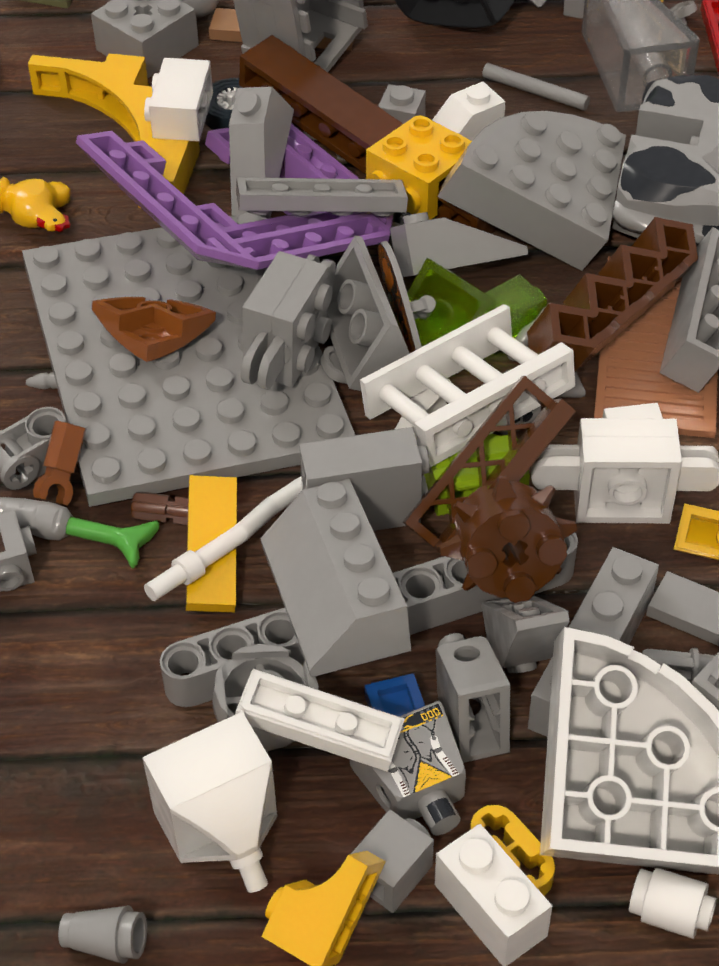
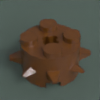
M505 475L498 477L494 488L488 490L486 485L482 486L463 502L457 501L454 504L453 508L457 512L454 519L456 533L454 537L440 545L439 550L441 556L463 560L468 572L462 585L465 591L477 585L483 592L499 598H508L510 601L517 603L528 601L536 591L540 590L556 574L561 572V565L567 557V545L564 539L577 531V524L574 521L554 517L549 504L555 492V487L549 485L537 492L535 488L518 481H510V484Z

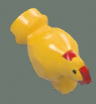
M6 177L0 179V214L4 211L10 213L15 223L27 228L41 227L47 231L57 232L70 228L69 217L57 210V208L68 204L70 200L71 189L67 185L54 181L47 183L42 179H27L11 184Z

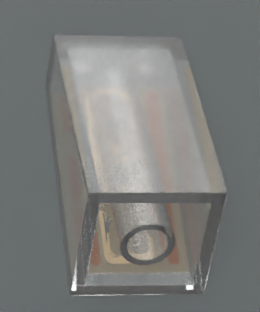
M585 0L581 33L616 112L639 110L640 105H642V96L646 84L651 81L676 75H694L700 40L660 0Z

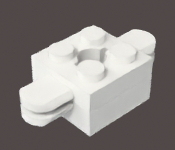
M581 418L577 445L549 444L531 466L532 483L537 489L543 490L547 486L552 485L556 488L555 490H574L576 523L670 524L676 491H712L719 485L718 451L714 446H681L677 419Z

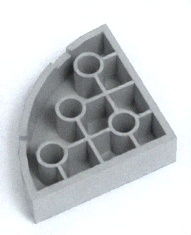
M530 111L502 117L483 128L468 145L447 175L438 197L582 271L609 238L626 135L619 132L613 125L601 124L573 114L552 111Z

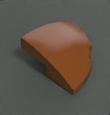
M117 297L92 301V310L107 331L127 350L146 362L161 358L180 349L203 333L216 320V312L213 310L171 299L167 300V303L155 300L145 301L144 297Z

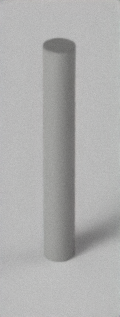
M486 63L483 68L482 76L484 78L583 111L589 105L590 96L490 63Z

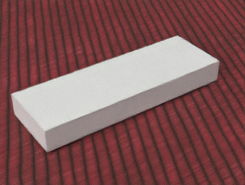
M252 669L235 715L243 712L252 727L387 772L404 723V718L256 669Z

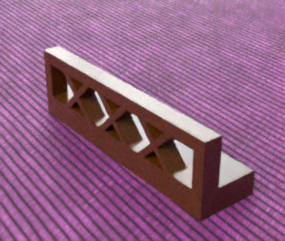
M525 375L521 376L404 519L403 523L440 553L439 546L454 537L456 533L454 519L457 512L453 506L457 501L463 502L468 497L455 498L453 478L462 468L478 467L480 487L486 485L488 490L494 488L500 476L506 475L510 484V481L519 482L576 410L562 398L553 400ZM525 391L544 408L532 423L515 424L513 404ZM506 414L507 425L496 426ZM526 429L521 437L516 440V430ZM507 430L509 441L508 453L501 460L485 461L483 442L490 432ZM476 451L477 462L466 463L467 460ZM497 465L487 477L486 466ZM447 487V498L436 499ZM448 504L450 524L437 538L418 521L431 505Z

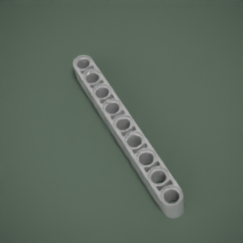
M575 532L564 539L567 545V557L561 565V572L556 574L550 582L534 594L561 586L572 578L578 544ZM444 556L393 573L407 604L410 635L482 612L481 602L501 598L483 592L477 585L465 591L462 585L468 572L463 560ZM285 607L169 645L160 657L164 689L168 700L180 707H191L211 701L217 670L221 664L223 667L229 661V658H232V653L242 647L256 644L281 646L290 650V657L297 660L303 666L305 660Z

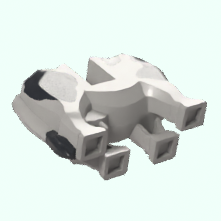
M688 74L660 78L646 84L642 96V105L639 108L636 135H631L628 151L622 165L612 215V229L638 239L654 217L693 224L696 245H699L712 227L719 230V79L709 75Z

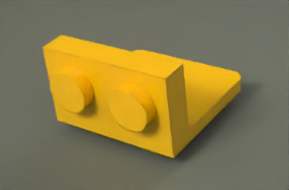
M421 115L415 116L366 149V179L402 180L408 196L407 212L411 214L428 212L429 220H431L438 214L439 182L447 177L472 141L432 121L430 118Z

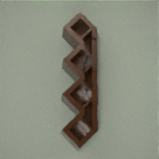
M654 217L632 246L620 245L598 275L586 273L565 299L563 305L554 303L547 305L527 331L529 348L539 355L562 342L574 351V371H578L674 288L698 260L693 224Z

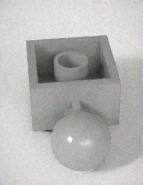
M111 0L91 13L96 50L108 56V53L145 57L147 77L149 78L154 73L160 71L164 58L179 59L199 46L196 18L205 17L212 13L217 7L219 0Z

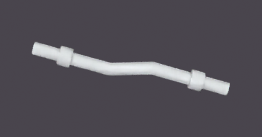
M301 476L264 499L235 526L195 552L188 550L172 560L171 568L144 585L147 596L152 601H156L182 583L189 585L203 576L206 572V567L246 542L278 512L291 504L302 491Z

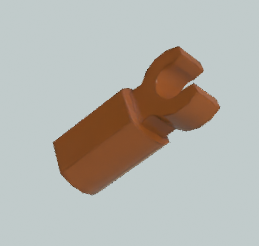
M61 421L54 422L43 464L46 467L45 475L38 478L33 488L35 498L46 500L49 488L55 484L58 488L56 503L68 506L73 496V486L69 480L71 473L75 474L86 428Z

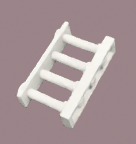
M503 304L360 379L365 416L371 420L392 408L413 424L417 445L426 446L430 468L462 450L521 376L525 375L552 399L574 388V351L561 342L538 355L512 337L510 307ZM501 350L521 365L502 374L483 359ZM465 369L485 384L466 394L447 380V378ZM429 388L449 404L429 414L410 398ZM525 391L513 404L515 420L541 406ZM506 414L496 426L507 425Z

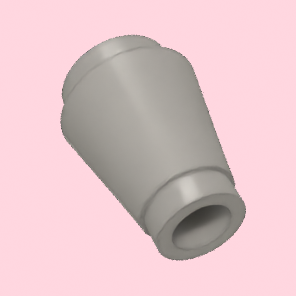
M129 905L65 913L59 924L58 939L61 947L71 948L124 964L129 958L138 959L142 955L147 939V921L144 913L134 912L133 908Z

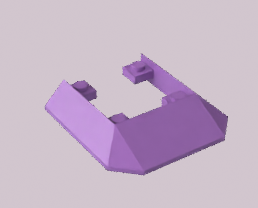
M291 123L279 178L359 179ZM229 128L208 131L205 145L218 155L221 161L230 164ZM113 131L78 135L76 139V144L113 183L200 261L259 270L268 268L278 251L306 259L309 254L320 257L346 251L355 235L363 237L366 246L376 245L386 240L388 242L393 215L377 216L371 212H353L348 216H338L330 212L312 211L308 215H294L288 211H283L286 214L285 216L237 224L215 203L196 206L162 175L166 160L145 141L125 143Z

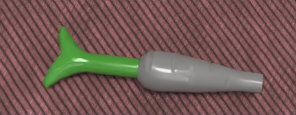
M0 497V514L15 510L20 529L29 526L33 536L46 540L59 541L70 535L113 545L123 553L132 569L139 562V548L149 542L159 530V522L157 520L132 527L120 528L73 517L67 507L56 503L26 498Z

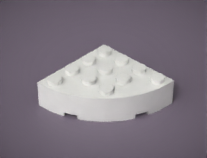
M564 627L554 640L540 855L719 875V711L684 676L666 664L660 665L648 656L633 650V646L606 635Z

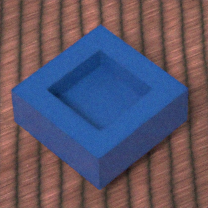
M414 673L364 685L365 699L368 707L399 717L425 706Z

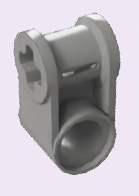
M42 407L34 410L27 417L6 429L0 430V478L7 488L11 490L21 489L45 473L46 467L43 464L54 422L61 421L67 423L62 411L54 407ZM1 444L6 445L5 450L1 447Z

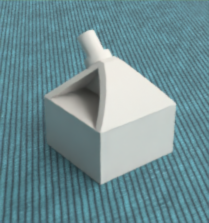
M240 712L142 757L154 814L180 863L229 860L233 869H239L249 893L265 888L268 885V881L259 860L263 857L260 846L277 818L273 768L270 757L244 713Z

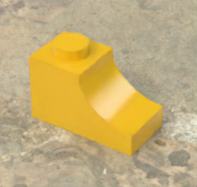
M369 851L349 854L340 869L321 885H314L307 880H302L280 887L273 894L267 905L265 917L269 921L261 937L310 966H332L339 963L386 861Z

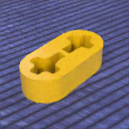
M487 805L479 809L473 815L470 830L478 824H481L484 828L489 826L494 831L501 827L504 828V843L495 835H492L493 839L519 868L521 865L519 860L528 869L536 866L540 868L537 880L531 875L526 876L545 896L551 890L554 879L555 864L552 856L540 855V841L508 808L499 805Z

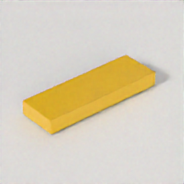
M189 476L187 551L192 550L195 552L237 524V477ZM236 548L206 567V572L203 576L186 585V611L235 612Z

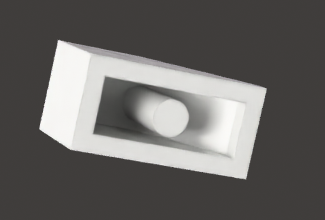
M480 82L451 94L432 121L473 141L483 128L505 116V101L486 83Z

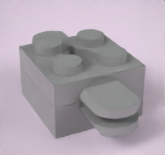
M278 251L242 306L243 361L240 375L244 383L252 385L257 381L258 386L266 390H270L274 382L293 387L301 372L307 373L309 371L316 347L319 343L324 344L327 341L332 326L331 318H327V308L332 299L336 274V264L334 261L324 259L320 263L319 257L309 254L305 259Z

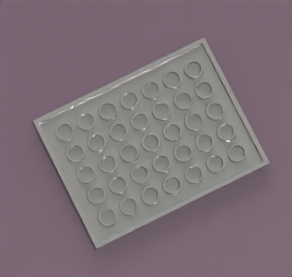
M249 212L229 216L237 224L267 219L264 216ZM162 227L22 250L24 266L67 423L87 429L78 460V467L89 507L131 499L136 492L156 494L189 487L190 475L241 477L300 465L299 443L355 435L335 383L327 376L321 366L320 358L322 352L319 344L315 349L314 359L307 373L301 372L293 387L274 382L270 390L260 388L257 381L251 385L241 380L240 374L243 361L242 306L267 268L255 270L197 260ZM117 297H144L145 301L155 300L167 303V300L171 299L213 310L216 312V320L203 333L185 346L161 358L146 362L127 350L107 331L93 312L92 301Z

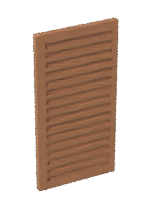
M682 278L674 288L599 352L594 418H602L603 410L606 408L658 403L663 419H677L679 435L715 438L718 371L699 392L677 383L660 373Z

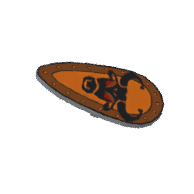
M386 240L378 243L381 274L392 311L407 348L412 353L422 347L415 319L429 318L436 303L434 298L429 295L422 296L419 300L409 301L397 259Z

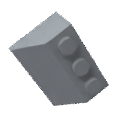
M355 235L336 265L333 294L327 308V318L332 320L329 335L349 389L361 391L360 379L410 354L363 237Z

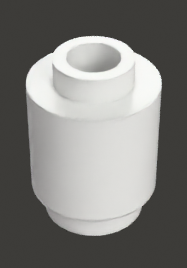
M657 867L654 872L640 869L633 887L629 912L641 916V922L694 939L698 929L709 930L717 898L707 895L708 883Z

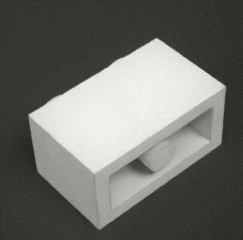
M163 59L160 72L153 75L152 97H147L144 105L145 121L151 122L153 138L200 141L213 95L211 64L209 60Z
M478 824L436 853L435 886L502 966H508L548 937L552 905L481 824Z

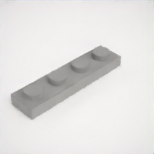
M237 177L236 181L239 211H247L255 215L268 214L270 211H288L294 215H308L312 211L330 212L338 216H348L353 212H371L377 216H391L395 212L407 213L408 196L402 180Z

